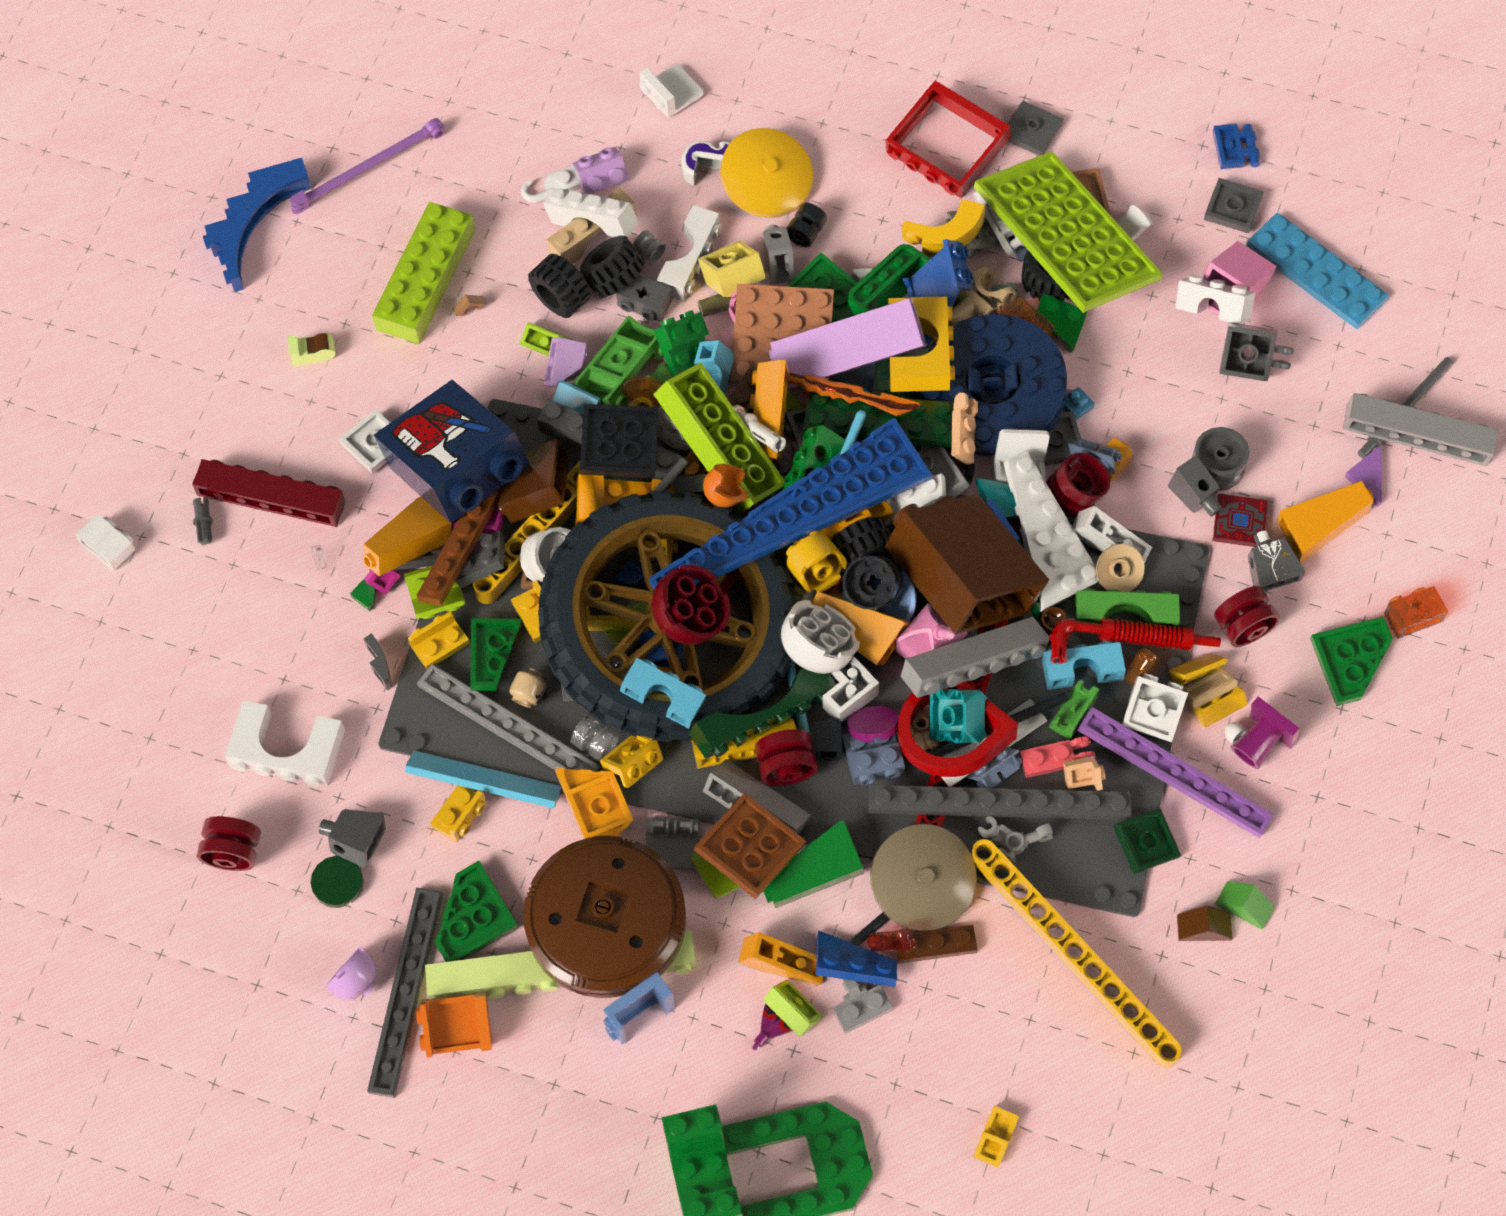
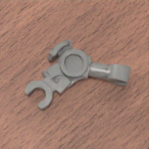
M987 816L986 822L992 828L989 830H985L981 826L978 828V833L982 837L993 838L991 840L992 843L1001 846L998 849L1010 862H1015V855L1021 854L1028 848V844L1053 839V831L1049 823L1024 835L1023 832H1014L1003 824L999 827L992 816Z

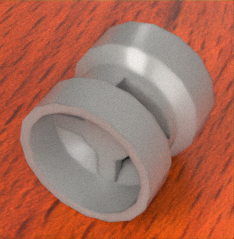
M648 230L641 232L633 243L639 253L645 254V258L651 263L659 260L666 249V244L660 239H654V235Z

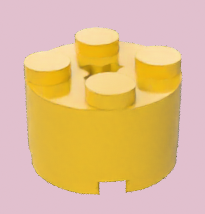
M819 531L811 532L808 537L790 546L786 552L788 556V569L808 592H811L810 590L822 592L832 587L841 578L839 573L842 567L845 569L847 565L843 554L826 535L821 534Z

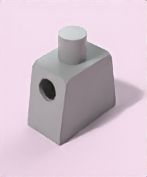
M769 225L763 231V243L771 285L790 282L794 279L793 249L787 228ZM775 255H781L783 261L777 264Z

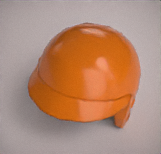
M714 465L703 481V490L707 499L718 507H730L746 500L748 494L740 486L744 480V470L733 465Z

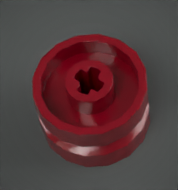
M1261 586L1249 587L1234 594L1215 610L1214 617L1222 629H1227L1225 635L1233 647H1242L1257 641L1273 630L1280 622L1281 617L1275 607L1267 605L1269 598Z
M787 729L771 733L757 741L755 752L757 761L761 763L759 768L764 784L774 787L788 786L805 781L815 775L818 767L815 755L811 753L813 745L810 733L800 729Z
M212 816L204 820L201 831L204 840L200 841L196 854L199 861L211 867L229 871H247L254 867L257 853L253 848L258 846L261 836V830L258 826L243 819L227 816Z

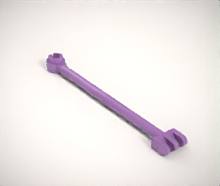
M433 118L421 130L305 194L302 190L290 198L292 212L299 214L309 208L308 203L420 140L429 137L434 139L440 138L445 133L443 123L439 118Z

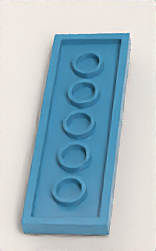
M1278 212L1247 240L1246 246L1276 265L1278 271L1357 330L1388 300L1389 294Z

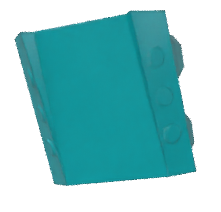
M942 689L931 694L930 739L940 742L980 743L988 735L985 733V700L987 697L980 690Z

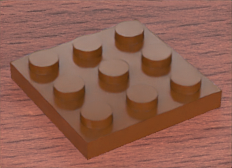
M744 792L695 845L694 851L754 899H757L805 846L806 840Z

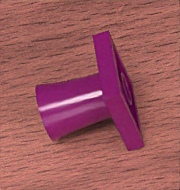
M1258 696L1252 702L1250 718L1255 721V724L1230 747L1242 761L1252 768L1259 770L1266 756L1278 740L1290 749L1298 740L1300 728Z

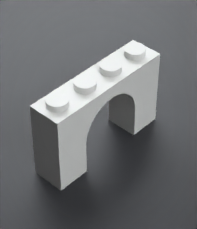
M243 700L224 755L229 766L237 771L253 770L261 776L277 775L281 779L290 782L296 779L304 781V783L313 787H319V785L328 786L345 733L342 721L316 716L306 746L293 756L275 757L267 753L263 748L264 738L272 717L268 705Z

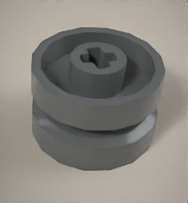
M1215 427L1208 429L1200 435L1196 441L1192 457L1197 455L1219 485L1220 489L1218 491L1236 486L1243 478L1250 451L1247 441L1240 433L1226 427Z

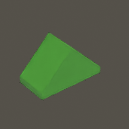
M1231 881L1226 882L1215 902V905L1263 930L1275 907L1256 885Z

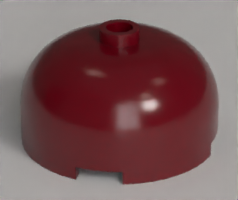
M692 564L682 565L666 574L657 583L653 591L651 607L655 622L666 636L678 643L687 645L704 643L716 636L728 623L730 617L727 593L723 594L720 586L715 581L717 577L707 569ZM692 579L700 580V581H699V583L695 586V583H694V581H693Z

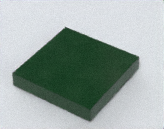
M1161 808L1119 822L1113 826L1134 875L1182 857Z

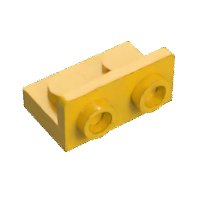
M536 580L532 582V589L511 599L513 607L520 619H522L534 643L541 641L538 616L541 586Z
M452 612L438 615L432 623L425 627L417 628L408 637L412 650L426 669L431 664H439L470 644L468 637L455 621Z
M630 735L600 759V763L603 769L620 775L623 786L629 788L663 760L658 741H652V738Z
M457 785L430 822L431 827L457 842L461 836L464 837L469 832L471 822L475 816L481 815L486 807L484 792L481 790L476 792L471 788Z

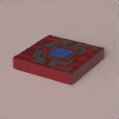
M1218 493L1217 502L1221 505L1222 509L1215 514L1212 541L1256 547L1257 544L1253 536L1258 532L1265 531L1268 500Z

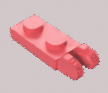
M1088 736L1079 737L1072 741L1066 740L1019 751L1025 777L1030 778L1064 770L1063 762L1090 756L1096 758L1093 751L1082 752L1076 756L1073 752L1075 749L1089 746L1091 744L1090 738Z

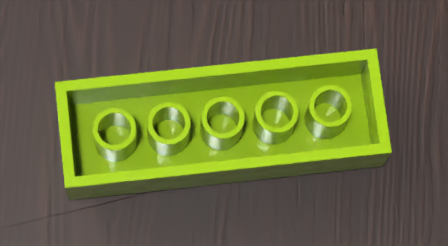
M428 202L372 314L377 331L420 344L476 231L472 214Z
M701 362L667 380L653 394L708 472L717 464L733 465L744 470V480L740 486L747 492L748 498L732 506L739 515L745 514L770 499L784 487L783 477Z

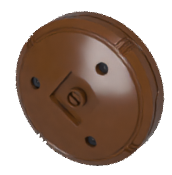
M596 836L571 843L557 851L541 866L531 881V887L528 888V896L525 898L523 921L533 956L542 970L553 981L574 993L595 998L623 996L656 972L661 976L672 964L683 943L686 930V908L679 880L670 865L657 852L636 841L633 843V840L628 841L627 838L623 840L622 837Z

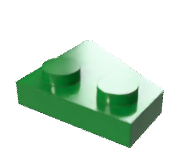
M1043 293L1034 317L1047 327L1048 332L1054 338L1058 336L1067 346L1065 349L1072 353L1087 312L1083 313L1078 307Z

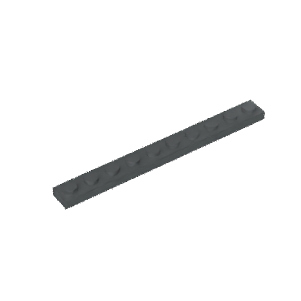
M869 785L868 813L1097 820H1128L1132 817L1130 792Z

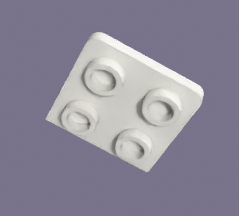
M674 64L657 76H654L647 67L639 72V86L642 92L668 118L703 96L702 88L678 64Z
M1001 430L993 463L995 481L1008 483L1004 463L1008 459L1027 451L1046 482L1044 461L1049 442V432L1040 430Z

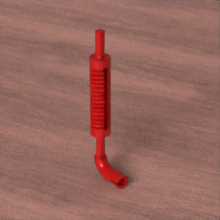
M1074 618L1064 619L1057 623L1053 628L1052 634L1049 635V640L1051 641L1050 661L1055 664L1056 659H1058V664L1067 662V641H1069V634H1072L1073 631L1099 634L1100 641H1122V643H1136L1137 645L1141 643V645L1146 644V646L1174 647L1181 650H1191L1193 645L1220 647L1221 645L1220 637L1196 635L1191 627L1180 628L1179 626H1166L1164 624L1161 626V624L1157 625L1155 623L1119 621L1118 619L1114 620L1111 618H1102L1100 624L1075 621Z

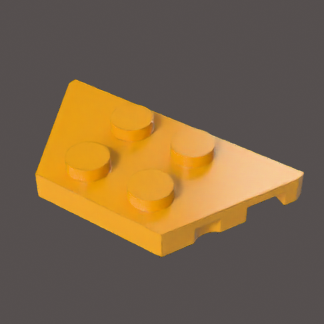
M555 769L583 839L596 836L619 837L633 821L613 772Z

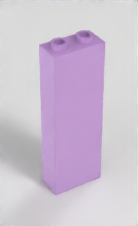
M908 298L771 342L772 349H769L771 361L786 360L789 376L792 372L799 375L829 378L889 359L890 357L927 347L914 301ZM788 382L787 390L800 387V385Z

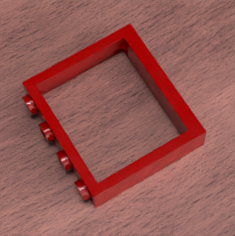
M934 80L885 140L886 152L892 159L905 163L911 171H918L924 175L929 182L942 186L948 194L962 198L1008 142L1011 135V126ZM935 102L995 138L961 181H958L901 145Z

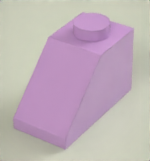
M560 337L552 338L543 385L556 386L560 380L566 379L579 370L587 359L586 343Z

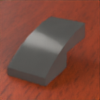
M371 633L363 638L367 650L375 658L369 663L374 675L388 691L392 688L390 671L384 653L378 641Z

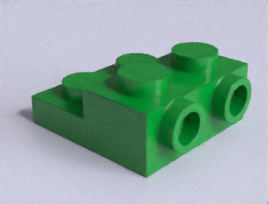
M693 310L687 311L679 315L680 320L676 321L674 317L661 322L662 327L653 330L671 376L695 366L694 362L699 343L706 341L704 336L709 335L701 312L694 314Z

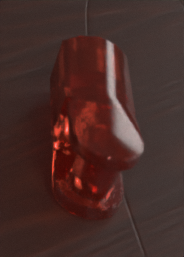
M908 928L889 932H874L869 935L867 941L871 951L895 950L906 952L916 946L915 940L910 938L911 931Z

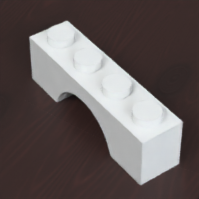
M555 187L543 202L552 224L566 226L577 217H582L597 224L608 236L617 237L622 235L627 238L639 224L630 202Z
M692 205L684 222L685 237L693 244V248L681 259L665 261L657 278V282L672 287L673 298L685 301L687 294L693 292L695 277L702 272L698 258L711 253L713 248L712 241L714 237L719 236L722 229V224L719 223V213Z

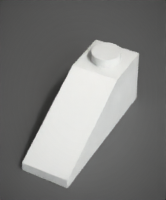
M1095 506L1079 511L1072 525L1082 542L1101 552L1115 544H1126L1134 547L1141 554L1145 563L1152 549L1149 544Z

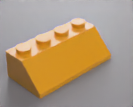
M776 360L758 363V369L753 370L752 385H756L755 394H751L750 409H754L753 414L757 416L762 425L783 437L789 377L786 360ZM757 440L774 466L780 467L782 451L775 452L769 446Z

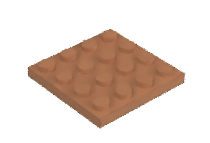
M737 284L733 339L734 361L731 369V381L740 382L749 368L757 370L758 363L771 361L769 349H772L771 342L832 323L834 290Z

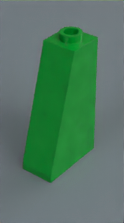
M844 820L836 823L796 854L763 891L767 902H773L775 909L864 874L863 866Z

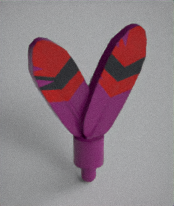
M766 1003L762 1014L761 1032L754 1039L753 1050L763 1047L770 1038L793 1031L782 1019L776 1021L777 1014Z

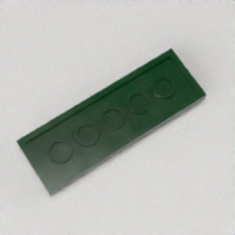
M809 391L803 435L809 427L823 425L846 439L856 413L862 410L866 413V417L856 440L863 441L870 436L871 432L895 417L912 445L951 448L954 402L908 399L920 403V407L916 405H898L894 402L871 399L855 394L840 393L849 398L860 397L893 409H912V411L895 416L860 400L848 403L842 398L832 399L830 396H821L817 392Z

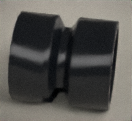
M802 203L795 213V218L786 227L790 241L800 247H810L818 236V232L821 231L827 222L825 212L812 203Z

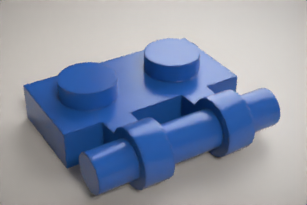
M1237 123L1213 126L1212 132L1220 170L1242 168L1245 163L1244 159L1250 161V165L1253 168L1260 165V151L1256 148L1255 143L1257 140L1256 132L1253 131L1251 124H1245L1243 131H1238ZM1241 142H1244L1247 148H1242Z

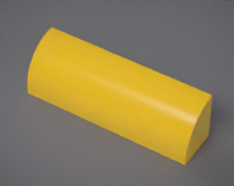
M790 719L782 725L776 723L770 726V730L763 735L758 736L754 734L745 744L739 747L736 744L729 747V750L720 757L713 755L705 759L694 741L691 740L697 769L720 765L726 759L734 762L757 757L755 752L757 741L777 731L796 729L794 720Z

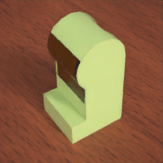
M321 333L314 337L298 338L297 335L287 336L289 355L293 367L327 361L335 357L334 338L331 334Z

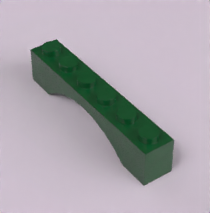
M803 668L794 678L789 693L772 707L758 713L746 715H729L716 712L696 722L689 735L705 759L713 755L720 757L729 750V747L735 744L737 747L745 744L752 735H763L770 730V726L776 723L782 725L796 713L799 715L804 714L817 702L823 704V695L837 684L829 673H814Z

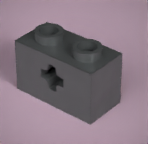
M640 275L630 285L616 293L617 305L622 310L642 315L645 319L659 322L662 321L673 300L672 287Z

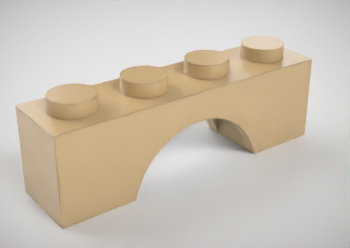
M618 188L606 197L630 202L636 215L635 202L621 188ZM577 217L546 239L548 254L560 255L570 263H574L582 257L587 244L597 234L602 232L603 229L586 218Z

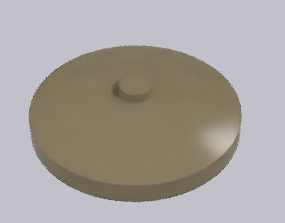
M911 825L893 833L878 848L871 865L870 884L877 905L890 920L910 930L930 931L953 923L966 911L976 889V868L968 848L956 835L935 825Z

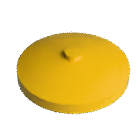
M756 128L741 133L731 141L722 157L720 176L727 195L738 207L755 216L776 218L792 213L805 201L813 183V167L806 150L793 137L776 129Z

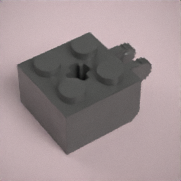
M1228 322L1219 374L1268 381L1271 367L1290 369L1291 363L1287 361L1274 360L1273 353L1278 352L1289 355L1293 354L1294 348L1276 345L1277 330ZM1246 347H1252L1255 353H1250V357H1246L1242 350L1243 348L1246 349Z

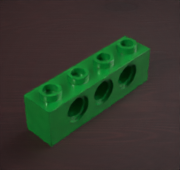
M823 425L809 427L803 435V443L800 450L793 458V467L784 479L783 490L799 479L806 477V472L809 474L816 468H822L828 464L833 457L840 453L845 439Z

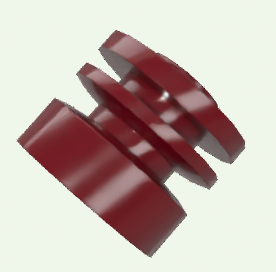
M1074 453L1049 476L1046 484L1065 516L1069 519H1076L1079 511L1094 506L1107 493L1110 488V477L1104 465L1094 456L1086 453Z

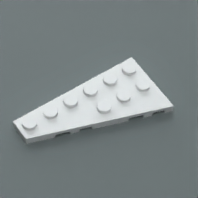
M1025 451L1008 459L1004 463L1010 492L1014 494L1016 502L1014 508L1016 516L1020 518L1022 526L1020 532L1025 551L1049 578L1048 583L1039 596L1040 612L1076 595L1077 590L1081 591L1098 584L1096 566L1029 453Z

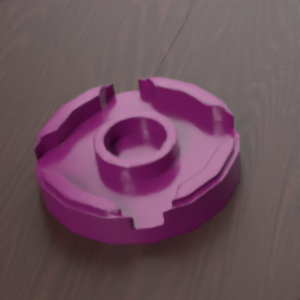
M869 706L859 709L848 718L849 733L851 737L863 742H874L873 738H880V741L886 740L898 731L899 716L896 711L884 706Z

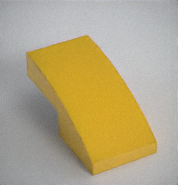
M993 1106L973 1157L999 1168L1020 1116Z

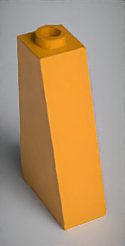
M1360 481L1281 510L1277 523L1299 562H1303L1369 513L1373 503V495L1370 489L1366 488L1364 483Z
M420 496L364 543L363 562L368 569L381 576L444 545L451 534L452 523L446 520Z
M818 592L811 602L812 605L824 607L827 604L842 613L856 628L854 635L857 641H860L857 652L875 665H884L896 648V639L911 623L906 619L877 609L859 608L850 600L828 592Z

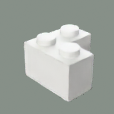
M844 647L840 652L848 651V649ZM853 656L845 667L836 672L829 673L837 685L823 695V709L833 719L841 721V724H843L852 713L863 708L878 696L879 682Z

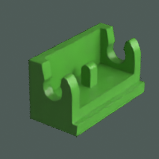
M1079 680L1076 686H1074L1067 697L1068 701L1063 703L1049 725L1050 729L1069 740H1072L1087 713L1097 701L1099 689L1095 686H1092L1090 690L1086 689L1083 686L1084 682L1082 680Z

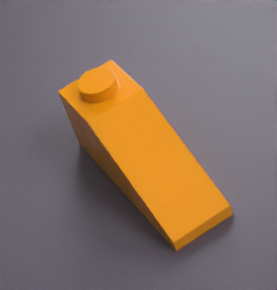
M760 932L744 937L738 963L761 972L822 985L824 976L816 975L815 954Z

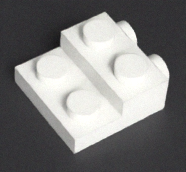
M1144 673L1143 677L1137 676L1122 725L1172 742L1188 693L1182 691L1184 686L1168 682L1166 686L1157 683L1158 677Z

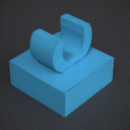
M1077 387L1067 394L1064 410L1066 412L1073 411L1077 420L1092 410L1095 403L1080 387Z

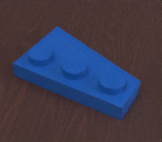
M818 930L816 937V975L895 987L897 982V960Z

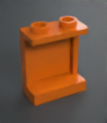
M487 992L424 999L420 1003V1008H416L417 1023L423 1026V1035H419L421 1051H426L427 1058L433 1057L434 1054L481 1048V1051L492 1050L493 1039Z

